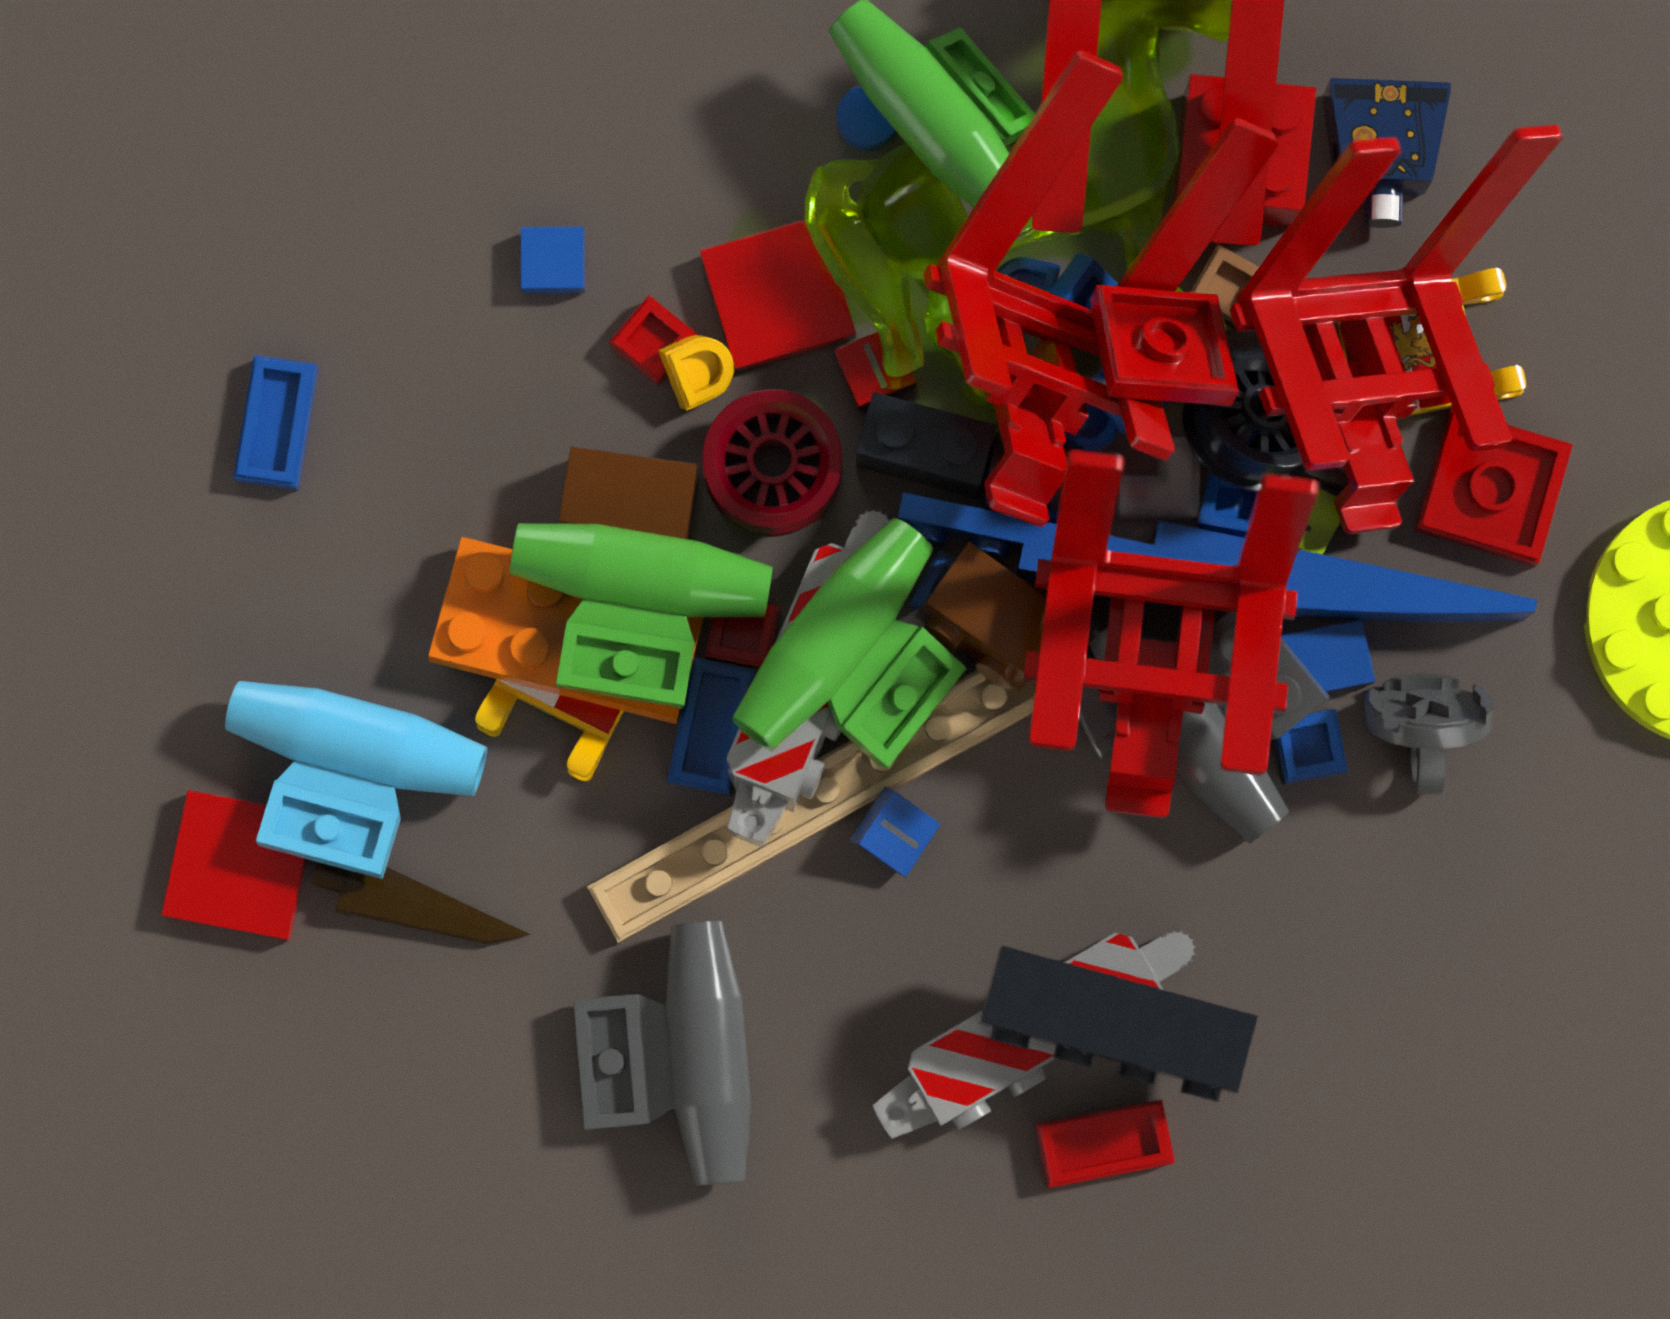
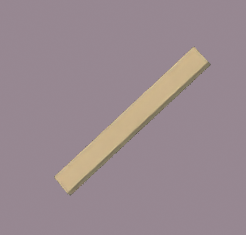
M978 670L956 681L888 768L878 766L851 740L819 757L816 760L825 763V768L812 799L801 796L794 812L786 810L764 847L753 845L728 834L727 827L733 808L731 806L587 886L614 937L620 944L875 802L884 787L895 791L1033 713L1036 681L1029 680L1018 691L1010 684L1007 688L992 683Z

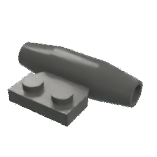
M1228 612L1213 626L1208 674L1230 676L1236 620L1235 612ZM1142 625L1140 638L1159 640ZM1107 628L1088 643L1097 660H1104ZM1282 637L1276 682L1288 684L1285 713L1273 711L1270 740L1280 738L1330 697ZM1205 703L1203 714L1183 712L1176 774L1199 800L1251 844L1290 811L1267 771L1263 775L1228 772L1221 769L1220 760L1226 705Z
M702 921L672 925L665 1004L641 994L573 1000L584 1130L653 1124L661 1117L675 1110L693 1184L706 1185L746 1181L752 1098L743 998L723 921Z

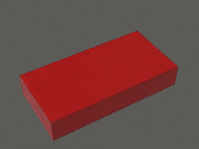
M1162 1099L1034 1124L1047 1188L1175 1163Z

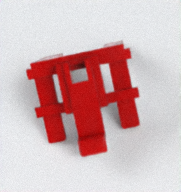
M1049 0L1041 105L1076 52L1085 51L1097 57L1102 0ZM1231 0L1218 139L1229 123L1235 118H1240L1272 132L1285 0ZM1091 128L1033 213L1031 221L1033 229L1037 231L1066 233L1081 232L1083 228ZM1269 159L1212 238V242L1241 245H1258L1260 243Z
M1085 51L1075 53L936 266L929 264L923 273L927 289L947 296L953 325L941 321L936 328L938 345L960 354L966 382L973 387L985 391L986 400L995 406L1005 454L984 483L989 507L992 510L1037 527H1043L1048 522L1049 515L1046 505L1064 482L1067 463L1063 447L1066 442L1064 431L1073 435L1077 434L1089 417L1085 403L1122 417L1129 444L1132 448L1167 461L1175 451L1161 401L1108 397L1105 384L1077 373L1071 346L1101 357L1092 310L995 271L1123 80L1122 71L1119 66ZM1240 118L1233 119L1117 286L1176 291L1277 148L1278 142L1275 134ZM1022 332L1041 339L1031 355L1027 354Z
M1558 125L1520 127L1513 130L1404 268L1390 271L1306 278L1401 152L1396 138L1351 142L1237 296L1238 303H1234L1229 309L1237 332L1256 330L1275 386L1264 387L1260 391L1259 395L1267 416L1286 414L1304 467L1307 470H1320L1344 466L1349 483L1333 502L1345 533L1356 534L1395 529L1402 523L1396 501L1414 482L1401 446L1403 439L1395 419L1408 418L1419 405L1417 399L1448 396L1467 447L1471 451L1504 448L1512 440L1510 430L1493 389L1495 382L1488 364L1483 362L1462 307L1464 301L1457 283L1452 281V274L1563 139ZM1418 314L1438 368L1406 372L1386 317ZM1333 322H1341L1339 329L1351 361L1346 360Z
M1069 451L1051 560L1038 559L1035 587L1048 589L1040 652L1027 651L1023 680L1036 681L1029 742L1034 747L1064 751L1073 750L1077 738L1082 687L1100 689L1099 701L1118 704L1112 758L1107 780L1105 809L1115 813L1166 818L1169 815L1171 793L1176 779L1183 712L1203 714L1205 703L1226 705L1220 760L1221 769L1228 772L1263 775L1267 770L1273 711L1285 713L1288 684L1276 681L1283 619L1294 620L1298 591L1286 590V586L1317 498L1318 482L1264 475L1235 566L1107 550L1124 459L1120 456ZM1093 595L1111 597L1104 660L1086 658ZM1145 601L1181 606L1177 643L1140 638ZM1215 610L1236 613L1230 676L1208 674Z

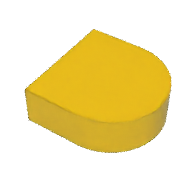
M695 335L658 350L679 406L684 410L688 411L718 397L728 388L732 381L734 373L732 356L726 346L715 339Z

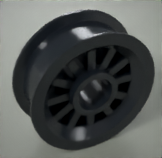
M1242 346L1230 349L1239 392L1232 406L1184 403L1183 428L1191 450L1212 474L1222 481L1243 490L1258 492L1264 475L1299 479L1306 471V468L1301 459L1286 414L1267 416L1259 395L1264 387L1275 386L1262 347Z

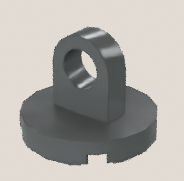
M1423 673L1401 675L1384 681L1383 691L1379 692L1373 687L1366 693L1364 724L1373 735L1389 743L1409 747L1410 779L1415 795L1441 794L1445 780L1446 748L1462 747L1477 742L1492 731L1494 699L1485 689L1477 684H1473V692L1459 688V679L1452 678V676Z

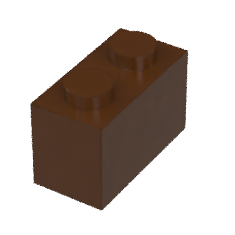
M570 446L559 523L602 524L690 539L699 480L697 464Z
M968 542L915 617L925 623L923 628L942 646L949 650H955L958 647L978 661L976 664L977 670L989 681L1004 688H1007L1010 684L1019 691L1029 681L1023 680L1027 651L1040 652L1047 597L975 545Z

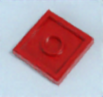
M821 215L700 250L736 373L856 338L855 327Z
M1107 285L1095 286L1090 303L1108 397L1223 406L1233 405L1239 390L1218 295Z
M1451 408L1447 413L1414 531L1536 567L1541 560L1573 444L1508 425L1512 440L1506 447L1471 451L1467 447L1455 412Z
M188 790L161 916L290 941L307 859L258 846L256 838L265 813L266 804Z

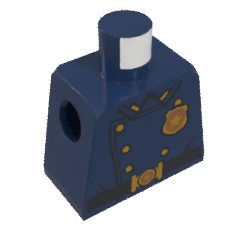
M1347 78L1330 79L1323 94V110L1332 167L1347 146L1353 141L1396 138L1401 149L1400 154L1365 199L1364 224L1366 226L1375 228L1401 226L1403 195H1424L1431 185L1451 93V83Z

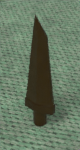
M318 862L312 876L311 884L340 893L335 912L349 917L351 915L483 944L531 935L386 867L383 879Z

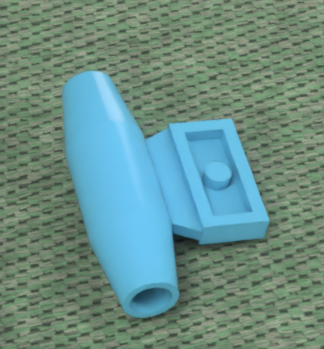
M238 681L232 692L225 719V730L294 761L277 780H274L256 838L258 846L379 879L384 877L401 820L395 789L474 796L480 784L487 757L486 746L416 714L318 688Z

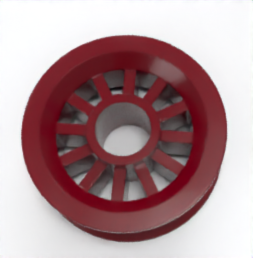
M767 389L748 393L737 398L717 415L705 438L702 454L703 471L707 489L713 502L731 522L753 533L784 535L799 531L814 523L832 504L842 478V447L834 424L818 405L794 392ZM767 419H780L776 433H770ZM758 422L761 436L756 438L747 426ZM791 422L799 426L800 429L788 439L786 434ZM738 435L749 446V449L731 443ZM809 436L815 443L814 446L797 449ZM773 448L782 450L791 460L790 467L785 473L777 477H768L756 469L754 464L761 452ZM726 457L741 460L745 463L726 467ZM820 458L819 469L801 464L802 462ZM749 476L736 489L730 482L733 479ZM796 476L815 482L808 491ZM759 487L760 490L756 503L745 499L750 492ZM789 487L800 499L788 504L784 489ZM769 492H776L779 507H766Z

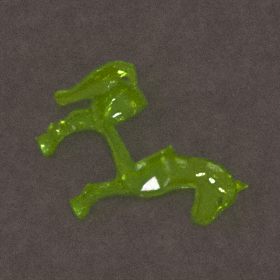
M1102 0L1097 57L1119 66L1122 71L1123 80L1091 127L1083 228L1079 233L1037 231L1032 227L1031 216L1005 256L1042 240L1087 232L1116 233L1122 245L1126 271L1129 269L1162 221L1163 203L1181 154L1175 112L1159 76V29L1185 30L1217 43L1227 42L1231 0ZM907 143L894 148L880 159L829 161L824 166L817 167L805 197V224L818 255L836 284L864 311L878 330L883 348V367L886 374L894 378L901 377L924 365L922 345L911 303L910 280L919 285L928 298L925 315L926 334L941 352L955 362L961 373L962 387L968 401L974 405L989 407L993 420L1000 431L995 406L986 400L985 391L973 387L966 382L960 354L938 345L935 330L941 321L953 325L947 296L927 289L923 275L929 264L936 266L968 217L959 196L930 172ZM863 181L859 187L858 201L856 203L851 200L848 190L852 183ZM1179 287L1176 289V291L1184 292ZM1223 318L1225 330L1227 332L1230 328Z

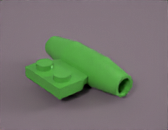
M869 0L858 1L835 20L828 33L871 103L930 172L974 208L1009 155L1005 146L1019 140L1035 113L961 27L932 39L923 46Z
M892 518L841 563L827 578L770 649L732 717L736 726L749 738L765 749L773 751L821 707L828 703L835 722L834 726L878 766L888 768L967 669L923 627L895 620L933 551L930 543L917 530L902 520Z
M518 523L509 574L583 599L566 622L556 681L557 688L683 709L695 644L687 617H764L773 567L690 539L602 524Z

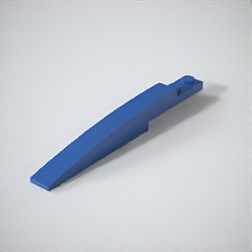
M904 492L898 515L899 520L917 530L930 545L944 546L946 538L970 542L991 558L1006 559L1008 551L1020 553L1016 575L1021 579L1035 581L1038 559L1051 560L1057 524L1046 523L1043 527H1037L1000 512ZM1159 520L1154 530L1151 544L1109 536L1107 550L1235 566L1244 538ZM1298 550L1286 586V590L1298 591L1295 617L1391 622L1524 621L1535 612L1537 599L1304 550Z

